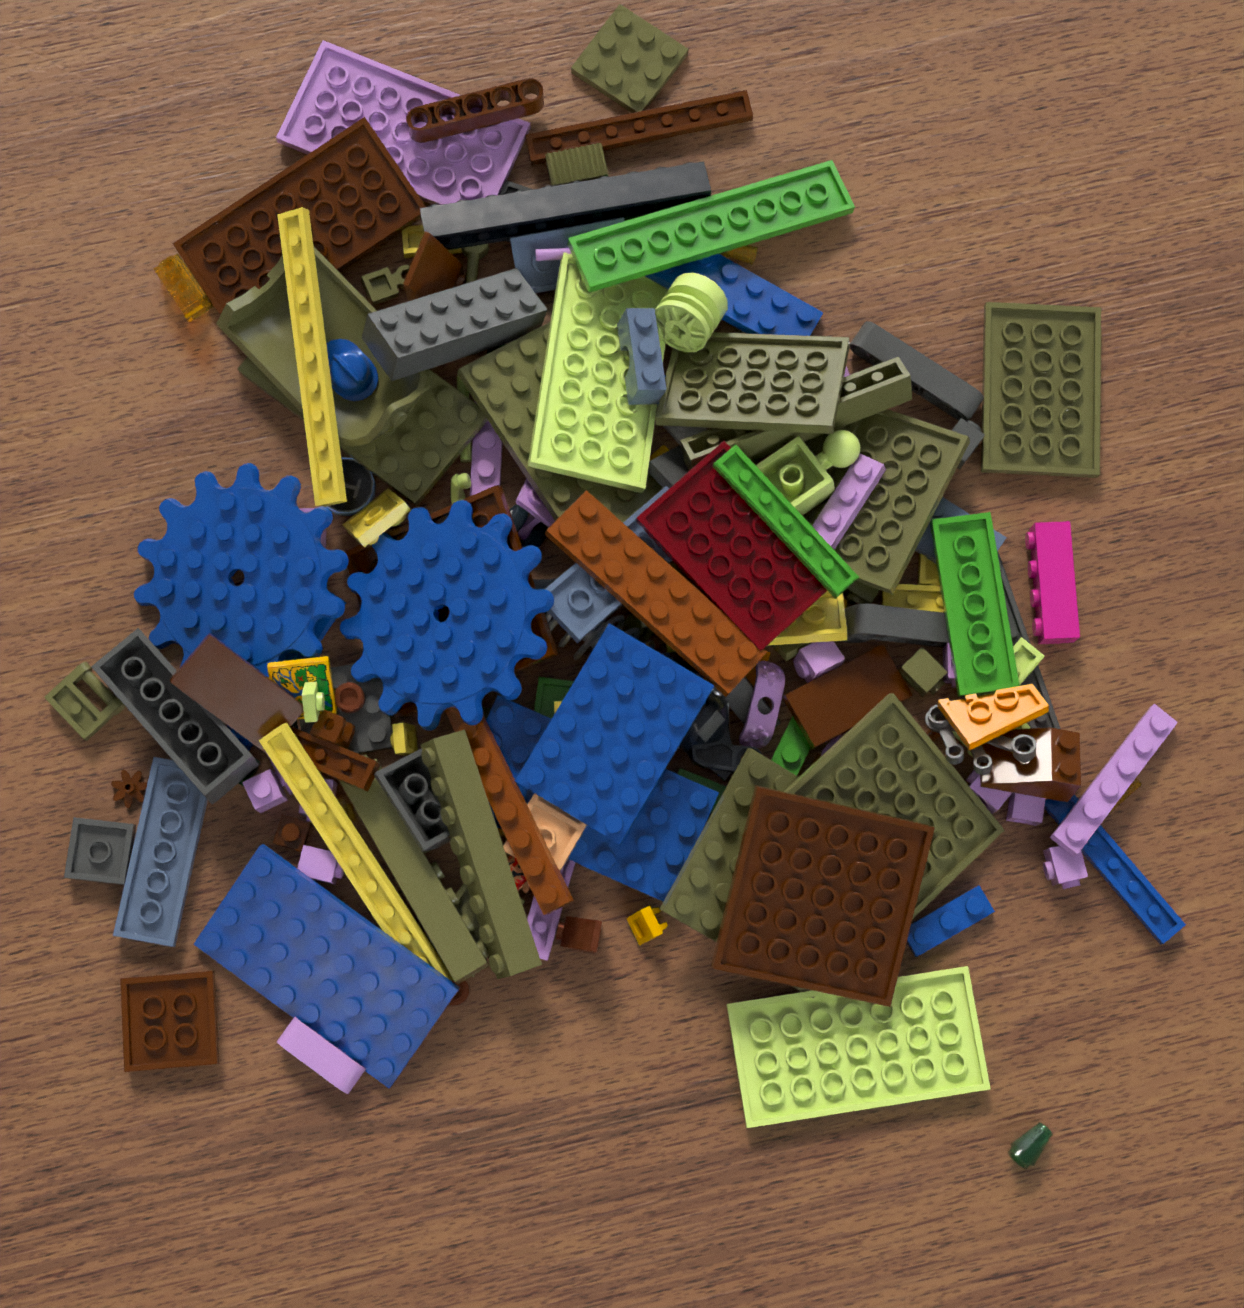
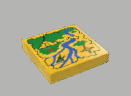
M329 656L268 663L269 678L301 703H303L302 691L305 682H317L318 692L324 693V710L337 714ZM303 711V713L298 717V719H305V718H304V711Z

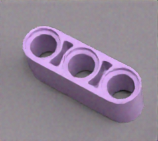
M296 1016L277 1040L281 1047L346 1094H349L367 1069L351 1059L345 1052L343 1053L341 1049L329 1043L316 1031L306 1026Z

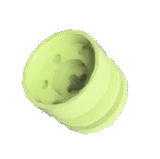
M684 273L678 276L655 309L659 337L667 345L679 351L697 352L703 349L728 310V300L723 290L714 281L700 274Z

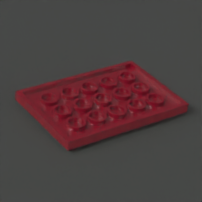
M723 441L643 511L635 521L699 590L725 613L761 651L828 590L715 470L713 464L731 449Z

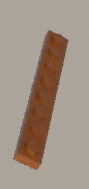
M455 707L445 709L454 731H466L488 801L543 915H548L574 901L484 715L480 723L471 726L463 722L460 712Z

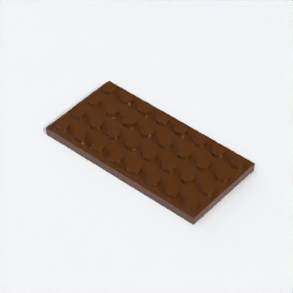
M365 117L173 243L220 315L226 303L242 296L254 286L260 289L270 280L267 274L283 255L278 214L301 207L308 209L313 246L338 272H341L421 219L420 208H425V204Z

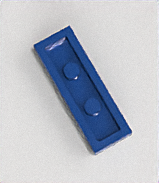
M980 885L912 923L907 944L914 956L918 957L995 911Z

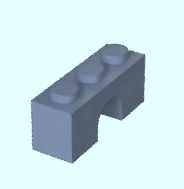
M626 308L617 323L621 351H629V370L625 376L628 405L657 404L667 389L655 308Z

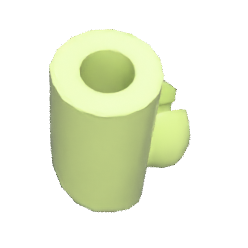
M467 473L455 474L451 478L450 498L452 504L466 498L464 489L471 487V479Z

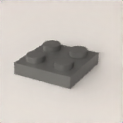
M73 817L64 878L124 885L132 854L136 825Z

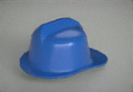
M336 339L326 343L333 390L344 399L350 401L364 400L370 396L376 389L378 382L377 369L372 361L349 340Z

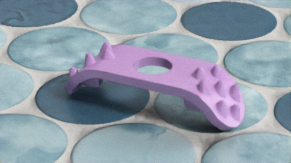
M759 661L755 667L756 679L746 723L739 736L740 744L743 746L764 747L769 743L774 733L785 686V674L779 666L769 661ZM762 697H768L772 701V709L768 714H761L758 710L757 704Z

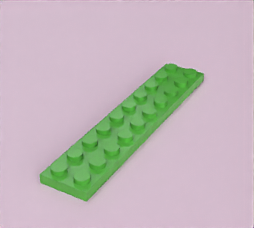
M833 160L576 235L568 238L567 245L590 293L853 213L855 206Z

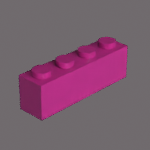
M1070 521L1034 523L1025 536L1027 550L1031 549V561H1028V576L1033 578L1034 589L1030 591L1031 607H1035L1036 618L1032 622L1033 635L1038 636V644L1074 643L1080 638L1071 524Z

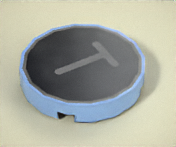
M342 457L347 502L326 507L337 515L352 516L373 500L376 484L372 472L353 458Z

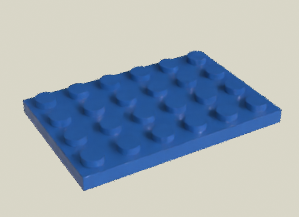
M609 623L515 782L620 845L715 686Z

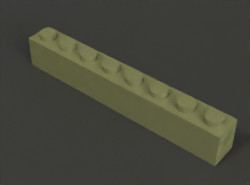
M899 357L844 377L834 430L912 400L911 375ZM710 428L684 438L680 442L685 465L690 471L723 441L731 448L736 444L751 461H755L775 453L798 436L804 442L825 433Z
M466 731L454 732L421 744L422 760L428 767L432 778L431 787L434 794L438 797L441 806L442 821L448 827L450 833L451 849L457 855L461 867L460 876L467 886L470 895V907L476 914L480 925L479 934L481 940L486 944L490 956L489 965L491 970L496 974L497 979L542 965Z
M374 778L368 792L340 781L454 981L460 984L472 975L490 966L486 959L489 957V953L482 940L476 942L471 934L475 927L467 914L461 916L456 908V905L460 903L451 887L446 890L440 879L445 876L436 861L430 863L425 854L429 851H421L376 778Z

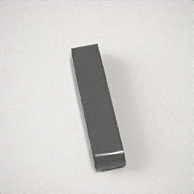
M864 322L850 343L851 351L872 366L899 357L911 375L912 391L958 421L961 418L965 421L970 420L984 399L979 390L873 322Z

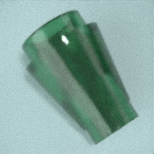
M1038 1122L1036 1126L1010 1144L1011 1149L1008 1151V1154L1015 1163L1024 1169H1027L1030 1165L1034 1166L1053 1134L1048 1127Z

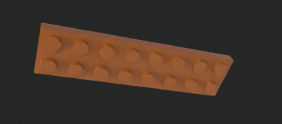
M587 490L546 530L545 535L707 681L713 684L725 697L730 694L767 653L765 649L760 651L725 613Z

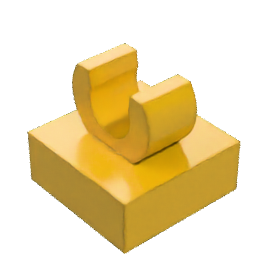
M648 906L626 918L639 946L663 934L662 930L668 926L667 922L659 925L655 914L661 911L659 910L660 908L651 909Z

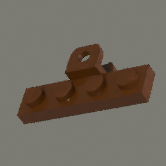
M324 710L319 714L318 721L314 723L310 734L290 727L319 772L364 791H369L375 778L374 774L379 770L381 764L348 750L355 733V726L352 723L347 722L342 716Z

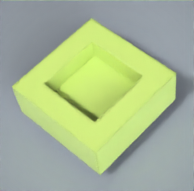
M305 682L302 691L305 723L317 722L320 711L325 709L324 693L318 692L317 682Z

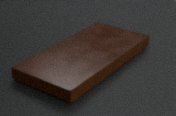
M210 633L170 679V683L266 754L267 752L259 740L286 722L291 727L304 711L303 703Z
M882 644L785 694L782 698L811 749H814L850 730L889 693H894L900 702L909 699L913 695Z

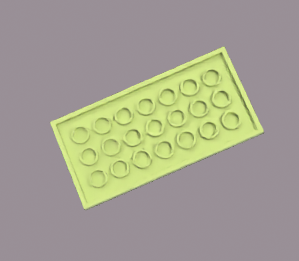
M563 253L560 260L528 459L529 467L634 492H644L646 489L657 404L628 405L625 376L629 370V351H621L617 323L626 308L656 309L663 297H665L668 289L643 276L589 293L572 254ZM659 337L663 362L666 343Z
M968 966L898 977L891 1007L814 990L726 1004L746 1128L991 1089Z

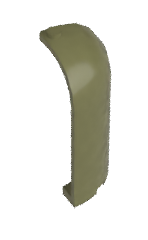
M314 247L326 343L336 339L351 341L372 361L377 369V387L364 400H346L332 388L339 444L350 447L368 444L385 434L392 427H397L405 421L407 413L424 392L427 380L426 372L424 370L394 381L390 380L361 338L367 314L377 310ZM282 255L278 263L267 274L270 280L260 289L254 286L242 296L226 303L216 324L303 414Z

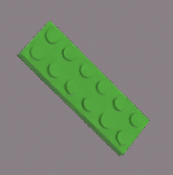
M991 512L932 519L930 527L958 697L975 693L976 695L994 693L999 689L1020 686Z

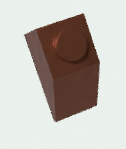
M566 916L565 923L559 922L556 940L561 941V948L597 955L602 921Z

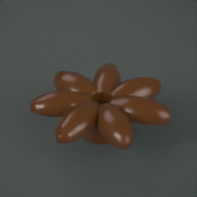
M122 770V781L111 782L114 788L119 789L113 796V800L118 801L125 797L124 802L127 808L131 807L133 797L137 801L143 802L144 796L140 791L146 790L147 783L139 782L142 772L137 771L131 778L126 770Z

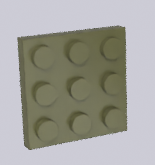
M619 4L573 64L571 73L629 112L647 110L687 57L689 49Z

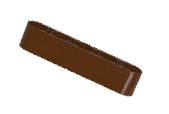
M526 78L412 108L406 116L409 135L415 142L425 143L536 114L544 106L543 86L537 79ZM533 93L537 95L534 99L525 98L527 94ZM500 101L510 102L506 106L497 105ZM473 108L482 109L481 112L475 114L469 112ZM445 115L454 116V118L449 121H445L442 119ZM418 122L427 123L422 128L414 127Z

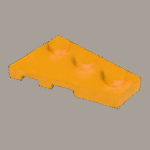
M1033 684L999 689L994 694L978 697L975 693L965 695V699L949 701V698L938 700V708L968 750H972L1049 712L1048 703Z

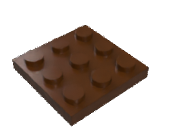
M215 971L120 979L124 1072L219 1064Z

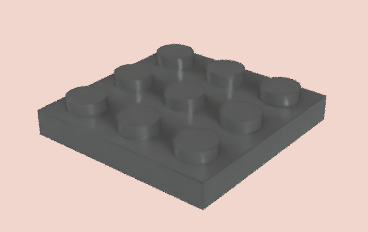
M353 664L332 667L331 675L334 693L341 684L351 682L360 686L365 694V703L358 712L348 714L342 712L337 707V715L342 716L347 722L355 726V733L348 750L364 754L393 749L390 741L391 734L393 733L391 715L383 714L378 705L384 688L382 680L380 678H372L365 683L355 681L351 675ZM299 719L301 731L310 734L315 722L305 723V719Z

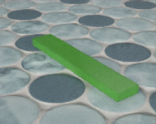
M736 444L713 464L715 470L835 599L859 578Z

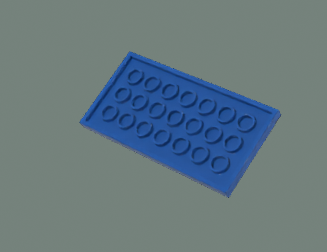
M497 695L486 721L516 780L550 723L551 718ZM665 769L620 845L587 825L568 859L664 902L703 831L719 792ZM517 783L528 805L534 792ZM490 805L497 828L502 830L496 818V815Z
M264 844L258 847L194 942L196 947L293 1018L296 1016L302 1023L316 1031L329 1043L341 1049L343 1053L345 1052L361 1066L367 1068L365 1071L389 1089L398 1079L460 989L454 982Z

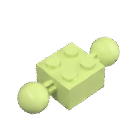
M837 430L826 437L823 443V451L814 456L798 436L756 466L803 516L832 496L835 491L834 481L826 470L831 466L845 468L852 465L858 459L861 448L858 438L853 433L847 430Z

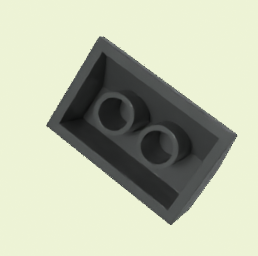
M421 748L375 772L374 776L421 851L425 852L450 842L451 837L448 827L442 821L441 806L438 797L432 790V778L428 767L422 760Z

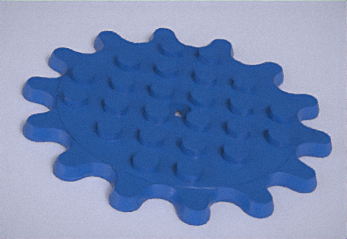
M245 463L239 467L236 480L229 488L220 486L213 473L204 471L195 478L196 498L191 505H182L173 498H168L161 502L159 511L166 520L167 531L161 540L147 538L138 545L139 555L153 564L154 576L149 583L140 585L135 590L134 598L141 606H155L158 608L160 621L156 628L151 631L149 640L157 649H164L174 643L181 645L184 656L180 667L209 633L268 678V663L284 661L286 656L292 652H298L305 658H316L322 654V643L314 634V626L321 618L337 619L343 615L345 611L344 602L328 591L327 582L332 574L344 571L347 568L349 559L344 551L327 550L321 543L323 531L329 527L333 520L331 510L327 507L319 506L310 512H303L298 508L296 501L301 489V483L298 478L291 475L285 476L274 489L266 490L260 484V474L257 466ZM238 570L243 571L245 576L244 582L240 586H236L233 579H231V576H234Z
M465 500L454 502L447 519L441 524L433 522L427 509L423 507L412 509L408 515L409 531L402 540H395L388 533H382L378 541L372 544L378 556V563L375 569L368 574L363 572L353 573L347 580L349 589L353 593L358 594L362 600L361 609L357 615L343 620L340 624V631L345 638L359 639L363 643V654L351 667L352 677L360 683H365L372 678H380L382 680L384 688L378 705L383 714L394 715L400 710L402 705L408 702L416 704L418 723L426 731H432L437 728L443 711L449 707L458 709L463 722L471 726L477 725L483 718L482 700L484 696L491 691H496L507 700H514L519 697L522 687L514 673L516 663L522 658L541 659L547 652L545 640L536 636L531 629V622L535 615L549 611L554 605V596L550 591L546 589H533L528 582L529 573L541 562L542 554L540 549L533 545L526 546L518 551L510 549L507 544V538L512 529L513 522L511 518L506 514H497L484 527H477L472 520L473 508ZM447 606L450 611L449 617L446 621L440 622L438 609Z

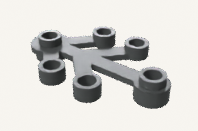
M938 704L934 705L926 713V726L929 730L940 733L946 747V760L950 764H959L964 760V749L960 744L956 743L952 732L955 730L938 708ZM1025 734L1019 735L1014 739L1000 735L986 742L987 744L1012 752L1013 757L1023 763L1031 761L1037 753L1035 739ZM980 745L970 750L974 758V771L980 775L990 773L992 770V759L985 753L983 746ZM958 752L959 755L953 756L951 753ZM982 762L987 763L986 766H979L978 764Z

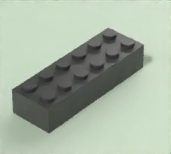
M515 268L367 314L361 338L390 380L394 381L512 342L541 327L547 308L520 271Z
M139 628L91 666L212 805L259 766L252 754L219 718L170 683V679L177 670Z

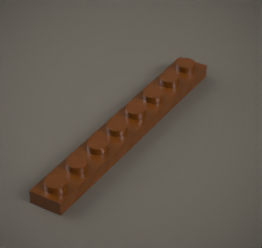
M743 90L526 134L525 139L532 166L546 163L545 154L568 150L570 148L574 149L575 147L579 148L581 146L585 147L586 145L601 143L602 149L605 151L753 121V112L748 92Z

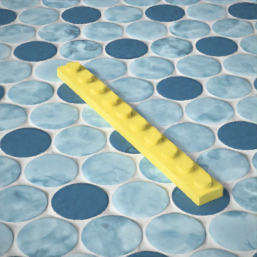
M301 207L278 214L277 216L315 507H326L347 502L310 215L308 209Z
M288 723L280 725L261 738L259 742L382 931L449 980H454Z

